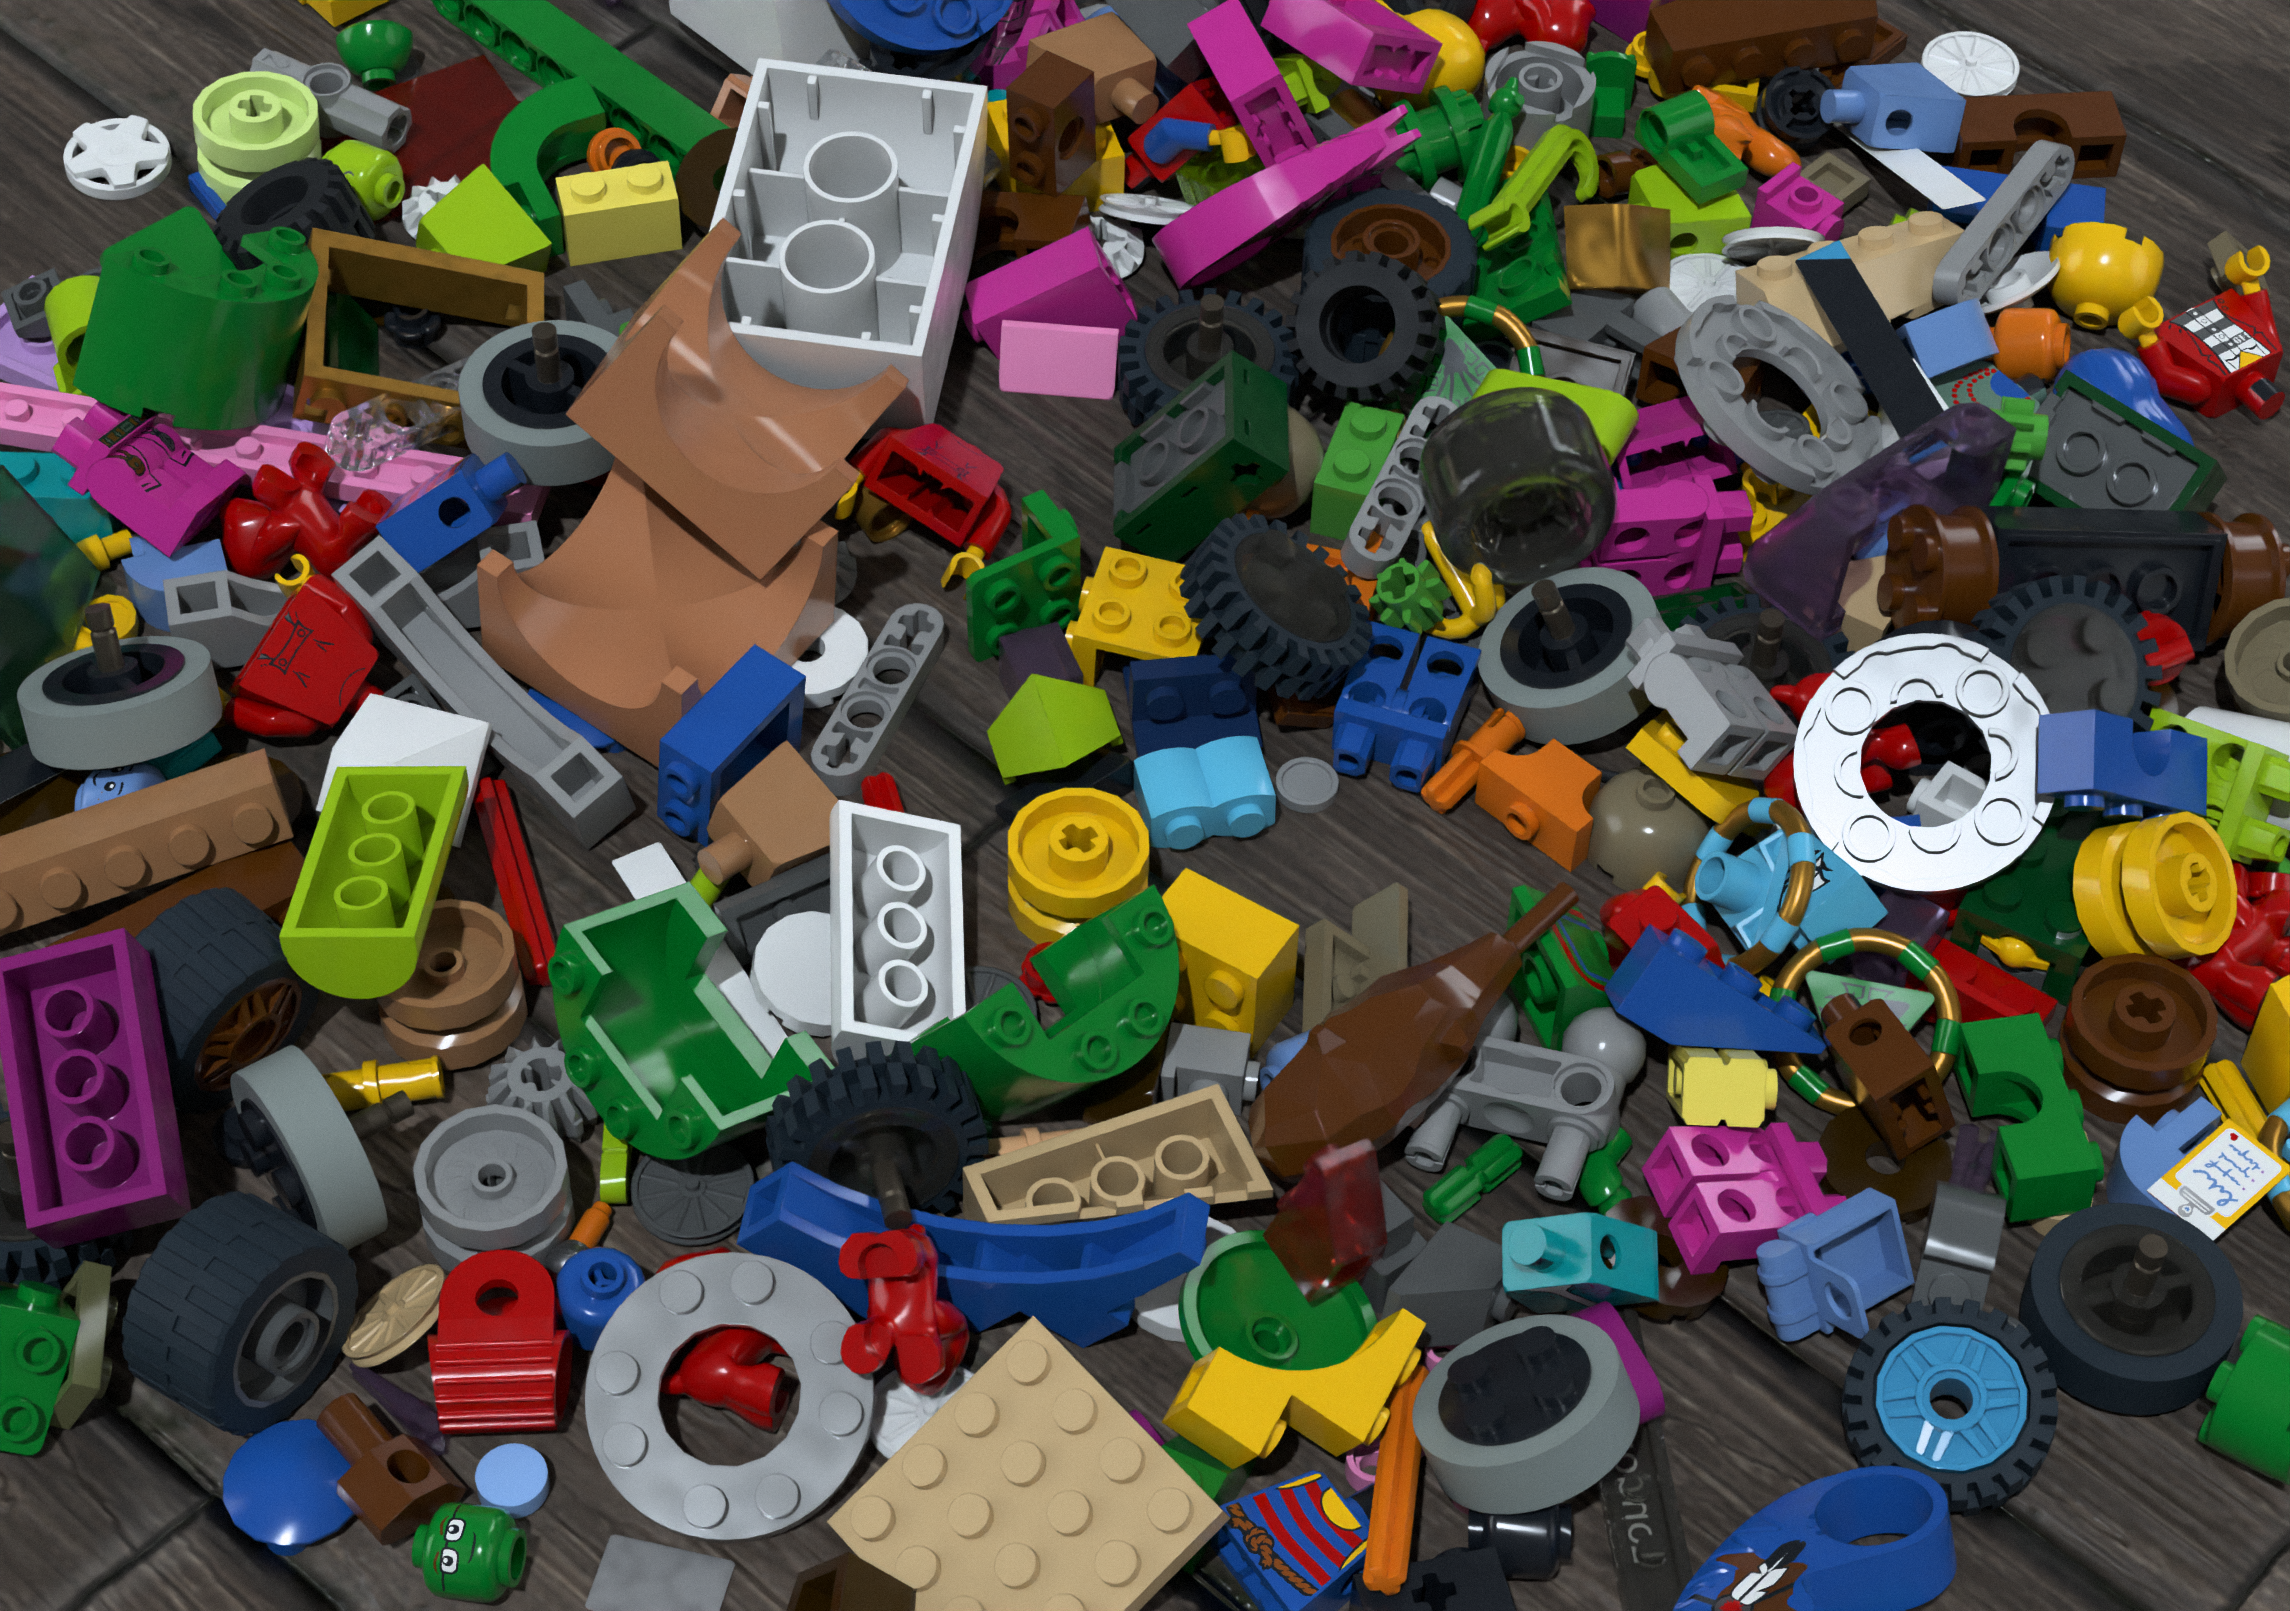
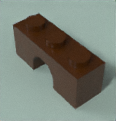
M2112 91L1963 97L1967 101L1955 152L1944 153L1947 165L1950 167L2009 175L2016 152L2028 151L2036 141L2046 140L2065 144L2072 148L2075 165L2071 179L2116 177L2127 134Z
M982 191L976 240L968 279L978 260L989 253L999 250L1016 251L1017 259L1087 226L1094 235L1086 196L1059 195L1055 198L1041 193Z

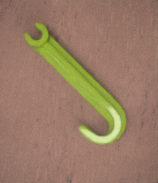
M1557 124L1544 132L1492 203L1470 215L1468 227L1471 231L1483 225L1488 232V241L1483 245L1485 251H1491L1529 230L1531 225L1529 212L1568 159L1573 162L1579 173L1580 181L1575 191L1577 199L1580 202H1584L1593 197L1599 185V165L1593 145L1582 131L1572 129L1568 125Z

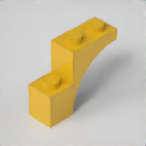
M1402 1308L1376 1323L1365 1341L1344 1362L1313 1370L1269 1368L1244 1360L1218 1347L1193 1364L1162 1423L1233 1470L1257 1456L1265 1459L1280 1441L1287 1425L1336 1457L1360 1444L1369 1446L1380 1434L1389 1418L1390 1410L1383 1405L1393 1386H1401L1411 1375L1420 1359L1421 1351L1414 1346L1426 1323Z

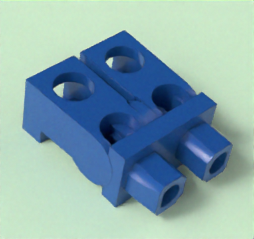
M1366 620V623L1372 626V636L1367 640L1371 643L1370 647L1348 672L1341 697H1339L1334 710L1332 750H1334L1333 768L1337 772L1357 777L1360 774H1365L1370 760L1391 765L1389 781L1397 788L1418 793L1429 776H1434L1445 765V758L1452 747L1464 711L1467 706L1470 707L1477 690L1479 677L1478 663L1482 650L1427 636L1418 660L1419 633ZM1385 643L1396 646L1401 651L1402 657L1400 660L1376 655L1374 654V645ZM1439 659L1452 660L1461 667L1462 673L1457 676L1434 670L1433 661Z

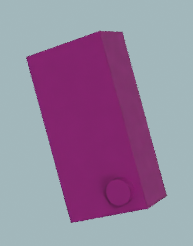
M125 928L1 958L0 1052L27 1230L52 1248L57 1249L183 1217L191 1210L150 953Z

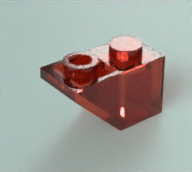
M1368 1138L1341 1149L1338 1144L1333 1143L1321 1148L1310 1156L1303 1164L1305 1175L1297 1186L1289 1190L1278 1200L1276 1207L1279 1212L1262 1235L1308 1302L1361 1280L1388 1243L1376 1148Z

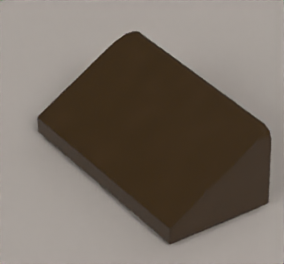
M1174 1017L1170 1018L1158 1042L1140 1061L1122 1073L1091 1087L1083 1115V1122L1097 1124L1158 1103L1161 1072L1171 1022H1174Z

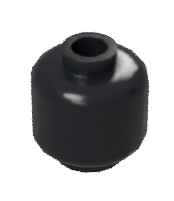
M1558 1503L1536 1511L1508 1515L1482 1513L1469 1509L1468 1548L1478 1550L1495 1546L1505 1578H1551L1558 1570L1559 1561L1570 1562L1571 1503Z

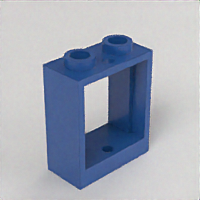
M754 644L660 739L657 816L663 820L670 830L680 836H689L707 847L713 843V840L709 837L707 826L719 799L786 740L800 753L806 676Z

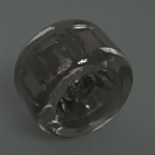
M1535 387L1507 388L1481 395L1466 402L1451 412L1432 431L1423 447L1419 460L1418 480L1420 491L1438 545L1446 559L1457 570L1468 577L1471 575L1472 567L1479 563L1485 565L1491 571L1492 583L1495 585H1525L1546 579L1569 570L1586 559L1605 539L1615 520L1618 505L1617 487L1597 430L1582 407L1565 395L1552 390Z

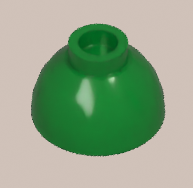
M368 20L349 25L337 35L335 42L342 62L350 72L362 79L363 87L371 91H383L396 85L395 76L408 63L413 49V33L398 22Z

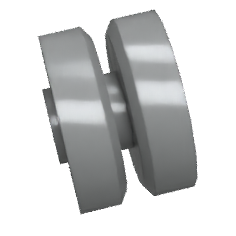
M498 1104L465 1109L439 1123L421 1143L413 1167L416 1192L427 1247L445 1270L451 1272L458 1264L473 1255L499 1249L527 1254L544 1266L548 1252L562 1244L565 1240H568L571 1236L576 1220L564 1143L548 1121L524 1108Z

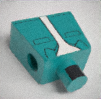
M1589 1212L1508 1221L1503 1225L1502 1270L1505 1294L1536 1313L1585 1309L1603 1301H1607L1612 1306L1659 1301L1657 1231ZM1615 1254V1264L1612 1269H1609L1605 1266L1601 1256L1611 1259Z

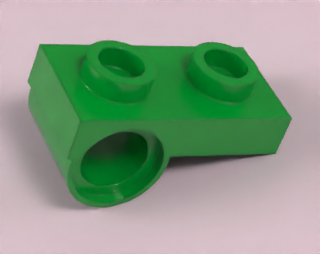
M1691 90L1645 108L1640 112L1639 120L1636 121L1634 138L1698 204L1746 185L1748 168L1714 134V115L1708 101L1700 92Z

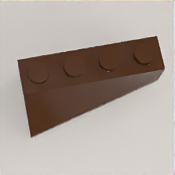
M1675 0L1650 9L1643 53L1666 94L1692 90L1696 85L1711 87L1773 76L1785 68L1800 66V69L1808 70L1870 59L1878 21L1876 0Z

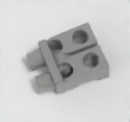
M1653 617L1645 618L1626 639L1625 645L1638 661L1627 677L1637 690L1645 691L1651 703L1656 707L1667 709L1686 735L1688 740L1677 752L1690 770L1720 775L1728 773L1729 776L1763 781L1795 746L1797 727L1753 672L1745 666L1737 665L1744 655L1734 643L1710 639L1699 626L1685 624L1673 632L1669 630L1662 619Z

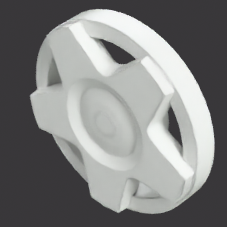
M130 115L128 118L106 119L93 124L88 122L82 124L73 131V137L67 143L63 154L65 171L70 183L80 192L103 200H125L150 192L165 180L172 165L170 145L166 136L158 128L149 124L148 119L135 115ZM153 169L149 174L137 180L140 170ZM103 177L107 179L110 185L97 183L89 179Z

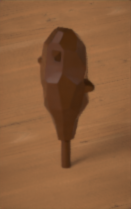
M1560 882L1503 935L1490 932L1465 946L1429 962L1383 975L1348 1004L1328 1013L1320 1025L1317 1024L1309 1031L1307 1042L1265 1087L1250 1107L1248 1124L1252 1147L1259 1162L1284 1182L1297 1183L1329 1177L1359 1157L1365 1160L1391 1142L1406 1126L1415 1130L1422 1124L1427 1107L1456 1078L1468 1059L1483 1021L1522 966L1520 955L1578 903L1579 898L1574 889L1567 883Z

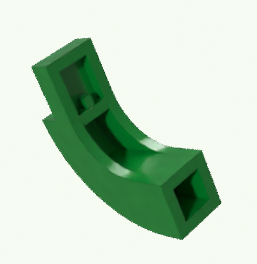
M585 75L552 84L524 99L500 124L491 146L490 167L492 174L551 241L552 246L549 258L563 254L564 248L561 214L545 182L555 171L564 165L587 158V148L591 139L598 132L606 129L605 111Z

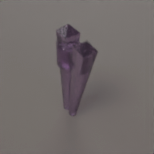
M1973 1123L1960 1125L1952 1162L1953 1174L1950 1183L1982 1191L1985 1190L1989 1181L1994 1180L1991 1164L1997 1131H1991L1987 1143L1979 1142V1127Z
M353 1362L350 1363L349 1368L353 1371L352 1376L410 1436L422 1439L437 1456L445 1453L447 1446L445 1437L440 1432L437 1414L432 1411L431 1407L414 1394L404 1393L369 1368L358 1367Z

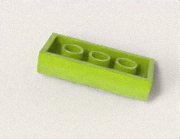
M466 766L336 768L279 935L281 948L287 958V962L303 980L317 989L335 996L350 999H371L396 991L410 979L417 965L468 794L469 781Z

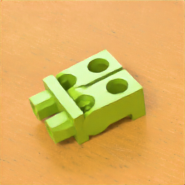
M2157 707L2152 708L2149 717L2154 719V722L2149 731L2173 729L2207 738L2206 816L2199 817L2204 818L2220 835L2230 858L2251 865L2253 859L2281 863L2290 843V830L2267 823L2266 821L2274 798L2290 803V762L2288 761L2290 756Z

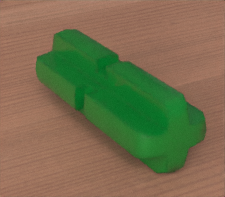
M1496 1134L1464 1159L1466 1167L1457 1165L1424 1191L1423 1210L1439 1225H1443L1446 1221L1452 1222L1481 1199L1479 1191L1483 1193L1490 1192L1521 1166V1157L1523 1155L1521 1147L1513 1142L1507 1134Z

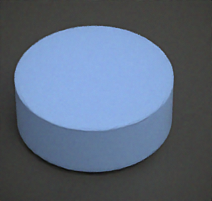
M518 1443L498 1446L489 1451L480 1460L476 1468L475 1482L481 1504L507 1509L514 1519L528 1516L538 1510L549 1494L550 1481L547 1464L542 1455L530 1446Z

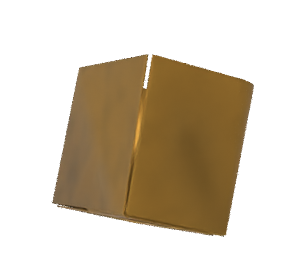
M1633 204L1564 206L1567 281L1569 289L1583 291L1605 290L1619 294L1646 293L1657 287H1668L1670 289L1671 210Z

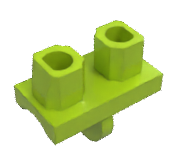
M1278 53L1272 57L1301 112L1318 113L1331 107L1326 96L1331 95L1338 89L1342 83L1340 77L1305 54Z

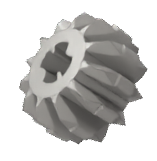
M534 1036L529 1050L524 1052L508 1046L505 1063L491 1065V1072L489 1074L490 1087H488V1094H486L487 1105L498 1104L524 1108L548 1121L560 1138L565 1136L581 1142L582 1134L584 1133L583 1125L597 1123L599 1115L583 1089L575 1086L566 1073L564 1065L566 1053L561 1038L551 1047H543Z

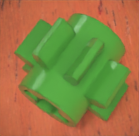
M2002 396L2000 409L1985 408L1979 434V453L1994 455L1992 468L2025 472L2027 459L2042 461L2047 444L2049 417L2048 415L2033 413L2035 400Z
M1403 557L1399 559L1398 563L1389 566L1382 573H1378L1376 576L1378 579L1376 586L1377 595L1369 598V603L1381 616L1380 621L1383 624L1400 629L1405 626L1408 630L1419 633L1421 636L1422 631L1432 628L1438 621H1443L1444 605L1442 600L1452 596L1451 591L1439 578V572L1427 559L1416 568Z

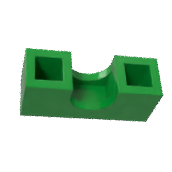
M2039 1013L1960 1023L1959 1051L1953 1067L1971 1117L2003 1114L2023 1122L1998 1126L1991 1164V1172L1999 1194L2006 1198V1213L2009 1221L2016 1222L2073 1214L2091 1207L2096 1182H2101L2104 1177L2102 1153L2096 1141L2088 1142L2083 1129L2084 1114L2081 1098L2076 1089L2067 1088L2063 1077L2064 1062L2060 1044L2056 1038H2048Z

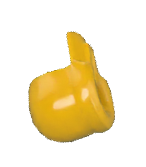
M1375 0L1394 12L1383 0ZM1425 9L1409 15H1401L1394 12L1443 44L1421 94L1373 88L1375 96L1388 112L1390 111V104L1403 99L1409 101L1415 112L1430 107L1429 90L1442 85H1446L1451 92L1464 89L1467 93L1471 92L1474 94L1479 89L1485 72V52L1477 35L1465 21L1456 15L1440 9Z

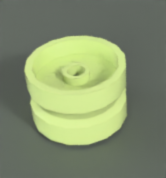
M269 71L237 73L220 78L204 88L193 103V127L195 142L198 145L197 161L199 173L207 186L213 189L225 204L248 183L274 168L306 158L322 159L318 101L306 85L290 76Z

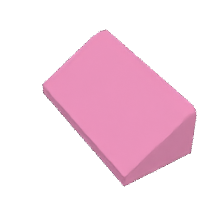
M1002 320L999 389L1003 392L1111 400L1115 397L1118 374L1119 329Z

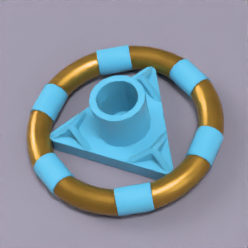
M1756 797L1734 808L1722 824L1716 823L1712 826L1697 849L1683 887V893L1686 895V898L1681 902L1680 906L1707 932L1704 904L1705 901L1712 903L1747 950L1740 955L1721 954L1725 967L1728 962H1733L1752 975L1756 974L1783 953L1799 929L1811 897L1816 869L1814 838L1802 814L1783 799ZM1755 823L1777 824L1781 828L1738 857L1726 853L1734 838ZM1788 867H1790L1787 892L1782 906L1776 914Z

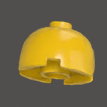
M2084 222L2065 226L2062 237L2057 238L2056 234L2053 235L2048 249L2051 263L2058 257L2061 265L2057 274L2047 284L2050 298L2081 327L2099 330L2106 326L2117 325L2118 319L2124 311L2133 307L2136 302L2144 297L2150 296L2154 298L2164 268V254L2154 241L2144 236L2141 246L2134 241L2125 239L2127 228L2115 224Z

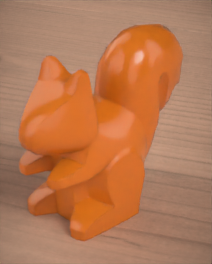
M1701 85L1693 87L1692 90L1700 92L1712 109L1715 121L1714 134L1740 161L1742 160L1758 173L1770 178L1774 177L1792 162L1802 167L1798 154L1770 132L1757 126L1745 107L1715 90Z

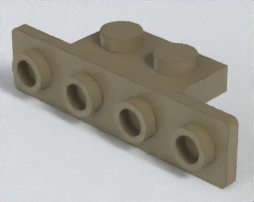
M1396 882L1357 904L1352 911V936L1325 918L1306 928L1302 1033L1314 1028L1317 1024L1320 1025L1328 1013L1348 1004L1381 976L1407 968L1408 889Z

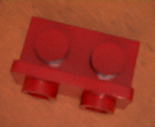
M1943 938L1931 953L1945 969L1955 987L1961 1007L1962 1023L2039 1013L2045 1028L2053 1018L2058 1000L1949 940ZM1909 971L1905 988L1929 992L1925 983ZM1934 1004L1922 1017L1924 1020L1936 1023L1937 1020Z

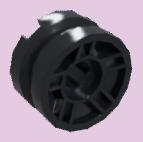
M1800 66L1785 68L1776 74L1761 91L1754 103L1752 118L1757 126L1770 132L1783 143L1790 146L1796 153L1807 152L1817 145L1834 125V123H1825L1820 113V102L1823 93L1827 89L1836 88L1827 76L1816 69L1811 72L1800 69ZM1792 103L1800 105L1804 113L1792 114L1790 111L1793 107Z

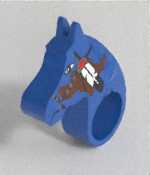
M1899 1466L1862 1467L1817 1479L1781 1496L1751 1516L1727 1537L1688 1582L1673 1611H1906L1920 1606L1943 1592L1953 1580L1957 1569V1558L1945 1491L1934 1479L1926 1474ZM1900 1533L1909 1535L1900 1540L1880 1545L1848 1544L1856 1539L1874 1534Z

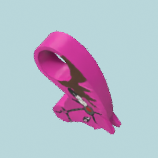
M1400 105L1347 134H1342L1332 138L1330 141L1327 140L1312 146L1309 150H1303L1296 155L1284 159L1282 162L1275 163L1221 190L1162 228L1152 238V241L1179 290L1197 288L1242 265L1307 221L1313 219L1318 212L1323 211L1326 205L1332 201L1340 200L1347 197V194L1354 192L1372 191V189L1379 188L1384 172L1394 165L1400 157L1406 156L1403 150L1422 137L1418 128L1400 135L1397 134L1395 126L1408 113L1405 105Z

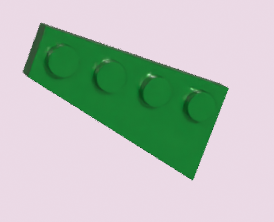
M1509 178L1498 183L1494 199ZM1548 188L1529 212L1531 225L1528 231L1491 251L1483 249V245L1488 241L1486 228H1484L1482 236L1477 241L1478 258L1473 296L1499 303V305L1514 313L1524 324L1572 304ZM1467 318L1463 320L1462 331L1474 344L1494 337H1505L1494 326Z

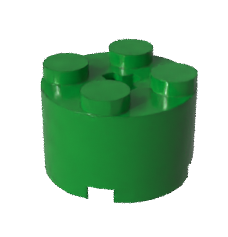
M2257 1314L2249 1323L2242 1337L2239 1351L2242 1354L2236 1365L2224 1360L2210 1382L2206 1398L2217 1404L2212 1407L2205 1418L2199 1432L2198 1441L2275 1481H2280L2289 1486L2290 1329Z

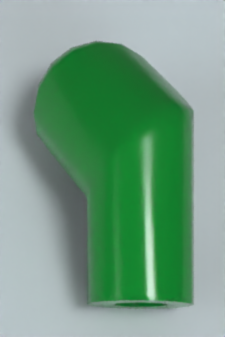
M1619 1127L1613 1140L1599 1150L1588 1152L1577 1181L1585 1201L1590 1207L1597 1206L1602 1215H1605L1620 1200L1632 1198L1631 1191L1622 1185L1623 1177L1617 1167L1632 1147L1631 1137L1621 1127Z

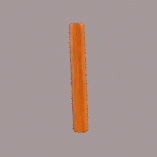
M1416 1365L1411 1375L1401 1386L1397 1387L1394 1385L1384 1405L1390 1410V1415L1381 1431L1363 1581L1370 1591L1381 1590L1386 1596L1397 1594L1400 1591L1401 1584L1407 1579L1422 1446L1414 1431L1412 1412L1416 1395L1429 1374L1424 1365Z

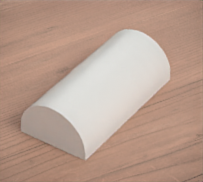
M838 800L831 810L829 819L831 1051L837 1063L835 1051L849 1046L854 1060L866 1058V1042L881 1041L884 1055L888 1056L892 1053L896 1040L910 1041L948 1016L952 1020L966 1012L961 825Z

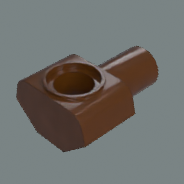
M346 1393L339 1396L320 1413L316 1427L351 1465V1468L337 1481L336 1493L381 1545L392 1544L416 1532L420 1524H430L433 1515L443 1504L460 1502L466 1488L422 1439L404 1433L394 1438L355 1393Z

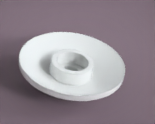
M2037 251L2012 258L1979 300L1984 315L2001 312L2011 307L2032 308L2034 305L2032 296L2043 289L2061 267L2059 258L2057 257L2051 263L2049 251Z

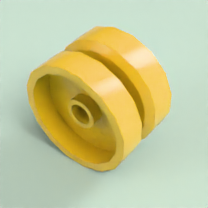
M1061 788L1040 795L1018 811L1008 830V911L1018 930L1037 945L1056 941L1076 926L1148 888L1149 831L1138 811L1116 795L1094 788Z
M2185 811L2145 819L2142 822L2134 821L2098 828L2081 843L2074 863L2073 896L2078 920L2089 943L2103 958L2138 953L2166 960L2168 958L2171 960L2216 952L2229 938L2237 912V884L2232 860L2220 835L2204 818Z

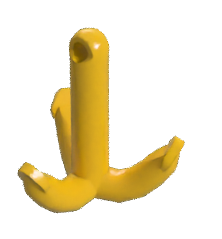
M1429 520L1421 527L1424 534V544L1451 591L1462 615L1454 619L1444 618L1442 622L1438 621L1432 628L1424 632L1448 640L1466 638L1480 627L1487 626L1495 617L1497 611L1506 603L1504 580L1499 575L1491 573L1485 565L1479 563L1472 567L1471 575H1469L1446 531L1441 530L1435 520Z

